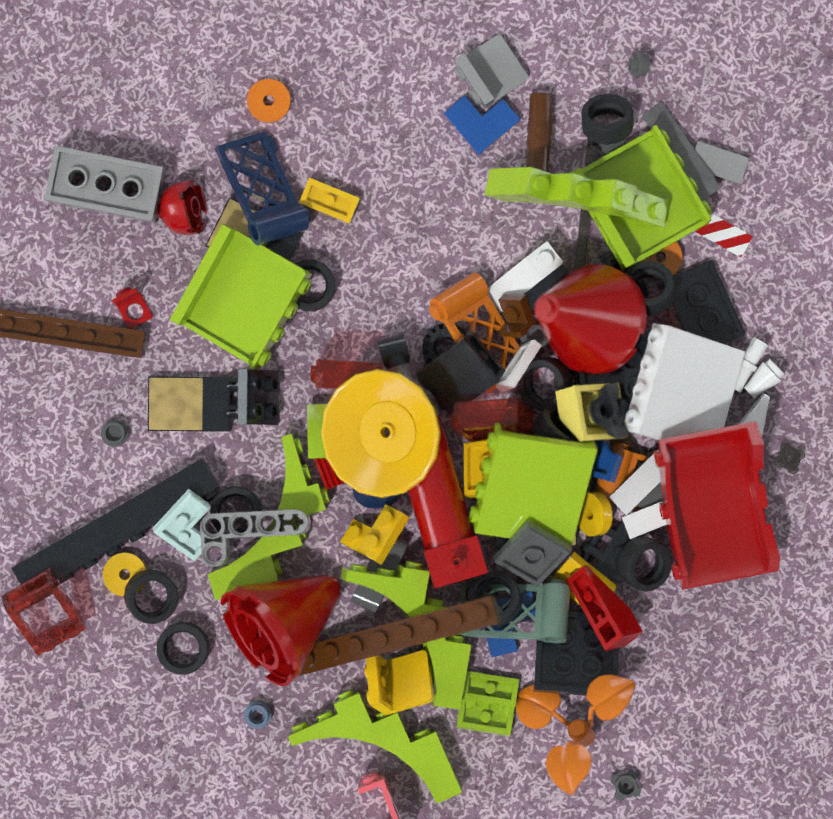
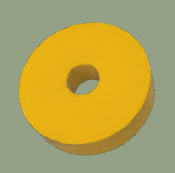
M600 492L586 493L578 526L587 536L604 535L612 524L611 505L605 495Z
M128 552L119 553L112 556L106 562L103 569V580L106 587L113 594L124 596L125 586L130 578L140 571L147 570L143 560L137 555ZM123 569H127L130 572V577L127 580L122 579L120 576V572ZM145 583L138 588L136 593L144 587Z

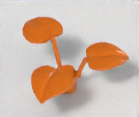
M603 675L593 680L586 694L587 700L592 704L588 710L587 722L582 719H576L570 723L555 710L561 704V697L557 693L533 692L534 685L522 689L517 694V715L526 727L531 729L544 728L550 723L552 716H554L568 728V734L573 741H568L566 747H553L546 758V769L550 778L565 793L573 795L577 787L590 772L592 757L585 747L591 745L595 739V733L592 729L594 726V711L598 718L603 721L618 717L626 709L633 697L636 685L634 681L615 675Z

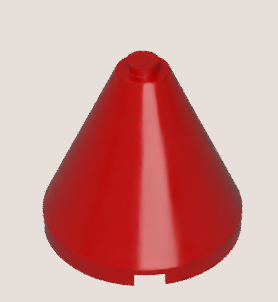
M590 264L577 268L543 294L535 304L536 317L552 351L565 366L577 372L599 375L618 369L634 355L637 350L634 347L639 335L645 332L646 305L642 292L628 274L612 266Z
M318 575L235 586L221 597L220 604L223 606L227 603L228 611L222 615L233 640L255 669L262 665L270 673L266 676L267 680L278 686H287L299 676L341 596V585L333 576Z

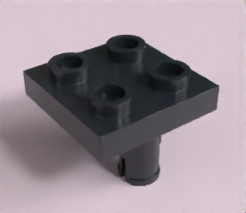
M238 369L237 376L229 375L227 382H234L236 385H227V389L231 393L238 392V403L230 402L227 405V410H236V412H227V417L230 420L238 419V424L278 425L280 413L278 406L279 371Z

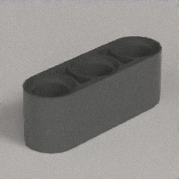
M398 537L383 564L380 565L370 559L367 571L377 572L378 568H387L394 570L395 573L397 564H399L409 541ZM358 584L350 602L375 613L384 595Z

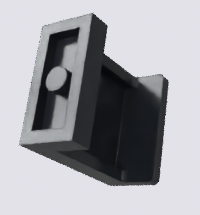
M470 329L458 342L431 362H426L416 373V376L419 378L420 384L436 398L439 407L446 410L452 416L499 382L506 371Z

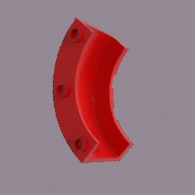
M757 421L658 440V451H654L656 467L659 468L663 498V503L659 504V510L662 520L666 519L675 562V564L671 565L673 578L675 581L679 580L682 590L779 571L780 554L772 524L766 525L765 508L768 507L765 483L760 479L759 470H764V443Z

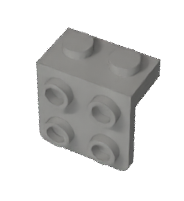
M496 35L469 54L465 55L463 53L455 58L454 64L456 67L453 68L455 74L461 82H467L471 88L468 91L476 105L481 103L484 109L525 83L528 79L527 73L500 35Z

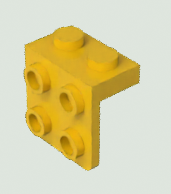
M421 650L391 660H386L380 655L366 658L364 673L368 679L369 690L366 694L370 706L382 714L389 715L433 701L434 693L430 656L426 651Z

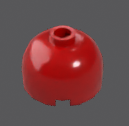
M186 180L170 185L164 191L158 204L159 218L163 220L170 231L179 235L200 234L206 227L207 222L202 223L201 210L207 213L206 199L201 186H194L195 180Z

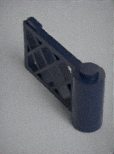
M265 131L218 145L215 148L216 154L248 222L250 238L257 246L305 231L311 222L308 209L297 203L274 153L278 149L272 136H267ZM260 141L264 149L263 156L249 151L250 144ZM234 150L242 154L239 164L228 160L225 152ZM245 157L260 163L256 172L242 166ZM263 165L274 170L275 178L273 181L259 174ZM239 172L253 178L250 188L239 184L237 180ZM256 181L271 187L267 197L253 190ZM276 189L283 192L287 202L279 203L271 199L273 190ZM250 196L264 202L261 210L252 212L248 204Z

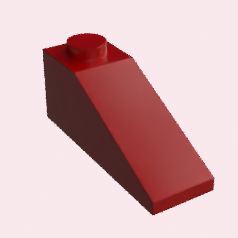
M587 565L582 566L566 580L605 651L627 646L643 633L631 609Z

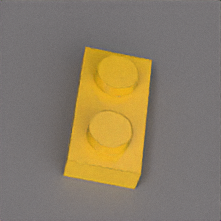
M309 178L299 204L350 224L360 198Z

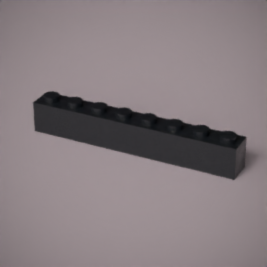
M202 458L11 569L27 597L35 594L36 598L50 591L49 585L58 580L62 584L75 577L73 574L74 570L82 566L85 571L99 563L96 558L106 553L109 557L122 550L120 544L130 539L131 543H134L146 536L144 530L155 526L188 489L207 501L217 495L215 490L220 485L207 462Z

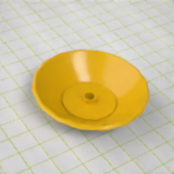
M378 369L356 374L335 390L324 410L321 430L326 459L339 479L359 493L381 498L405 493L425 478L436 459L440 436L435 408L421 387L402 374ZM386 427L390 430L389 437L384 432Z

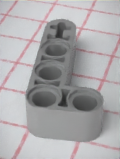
M301 510L209 514L203 518L200 526L202 559L209 566H223L230 558V538L301 535L309 530L311 525L310 517ZM297 514L299 519H303L304 523L299 525L298 530H296V526L284 525L285 531L282 532L283 520H295ZM267 516H272L276 520V527L270 532L266 531L263 527V521ZM241 517L246 518L249 523V527L244 533H240L236 529V522ZM213 519H218L221 523V530L217 534H212L208 528L210 521ZM215 546H218L223 553L222 558L218 562H214L209 555L210 550Z

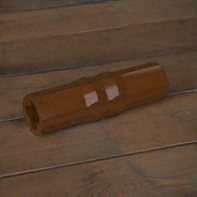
M531 93L527 125L526 167H533L549 173L553 95Z

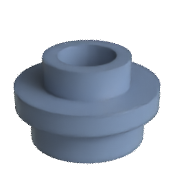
M252 702L244 711V720L251 728H264L271 720V710L263 702ZM260 710L263 713L262 719H254L253 712Z

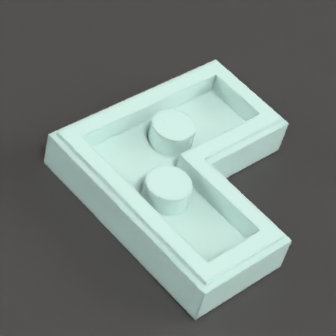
M188 489L153 527V531L195 561L201 555V531L194 525L211 507L208 502Z

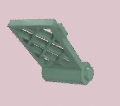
M477 577L469 578L467 582H461L460 604L468 602L467 589H470ZM550 579L549 583L539 585L538 587L534 584H517L521 595L525 592H537L536 602L528 609L522 604L521 608L524 612L513 622L511 621L503 631H494L491 626H488L487 628L490 631H483L484 628L461 633L457 636L564 643L567 641L570 586L566 585L565 581L561 579ZM500 583L487 585L481 591L484 595L483 598L493 596L499 590L507 591L511 596L509 589ZM511 599L501 607L497 605L498 613L505 611L509 607ZM534 609H535V617L531 614V612H532ZM528 615L534 621V633L522 632L516 625ZM512 628H514L517 632H509V631H510Z

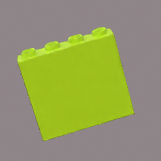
M657 125L653 126L647 133L582 169L580 167L571 172L592 180L617 179L637 186V190L669 200L664 227H654L622 217L588 211L623 272L634 264L649 258L704 227L712 220L710 217L712 211L705 200H700L696 193L698 187L691 176L687 178L682 169L684 168V163L678 153L673 154L669 147L671 142L667 133L663 129L659 130Z
M222 224L169 320L177 325H184L249 364V368L260 369L261 366L264 367L268 363L272 355L269 351L274 342L278 343L285 332L283 326L286 320L291 319L298 309L296 302L300 295H305L310 288L312 281L309 279L312 273L264 245H255L249 236L232 226Z
M496 423L494 433L490 432L487 440L488 457H484L482 460V482H477L475 497L478 498L477 503L470 510L469 521L473 523L475 533L511 538L528 520L570 544L572 547L597 453L595 441H582L579 443L504 432L501 429L500 423Z

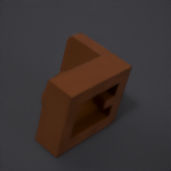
M503 294L498 301L507 323L499 330V333L504 337H523L536 323L527 297L524 294Z

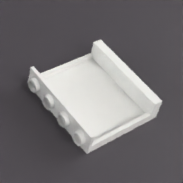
M653 323L648 335L644 358L640 364L637 383L633 389L629 411L625 417V425L628 432L659 440L724 427L745 351L671 326Z

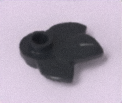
M617 383L606 384L601 388L598 398L591 401L588 409L589 416L595 424L603 426L611 437H627L629 434L623 421L629 411L630 403L618 397L619 387Z

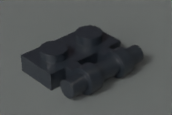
M623 522L619 523L616 530L610 528L605 533L611 539L604 552L596 549L603 535L590 536L587 543L584 542L580 548L582 550L580 557L589 562L592 556L599 559L594 568L617 583L621 579L618 572L620 552L628 542L634 539L629 538Z

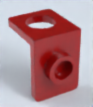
M130 287L124 288L116 293V298L111 300L117 306L128 329H133L152 319V314L137 288L132 290ZM132 304H138L143 309L141 318L137 320H132L127 315V309Z

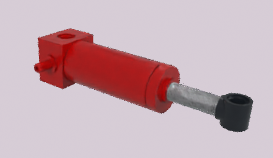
M404 334L378 340L377 343L384 367L389 369L390 372L402 374L412 381V376H410L412 374L408 366L411 358ZM440 415L436 416L440 431L436 459L425 478L408 490L425 548L424 554L434 588L488 573L478 537L475 535L472 523L469 521V512L445 430L442 427Z

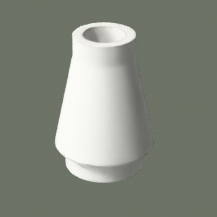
M769 359L765 363L762 362L744 388L753 398H756L759 394L781 382L780 378L785 374Z

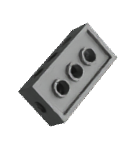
M55 146L44 200L48 203L156 224L157 208L161 199L166 170L161 166ZM83 173L85 176L84 182L79 186H74V176ZM107 178L111 179V188L107 191H100V182ZM131 184H138V193L133 197H128L126 195L127 187Z

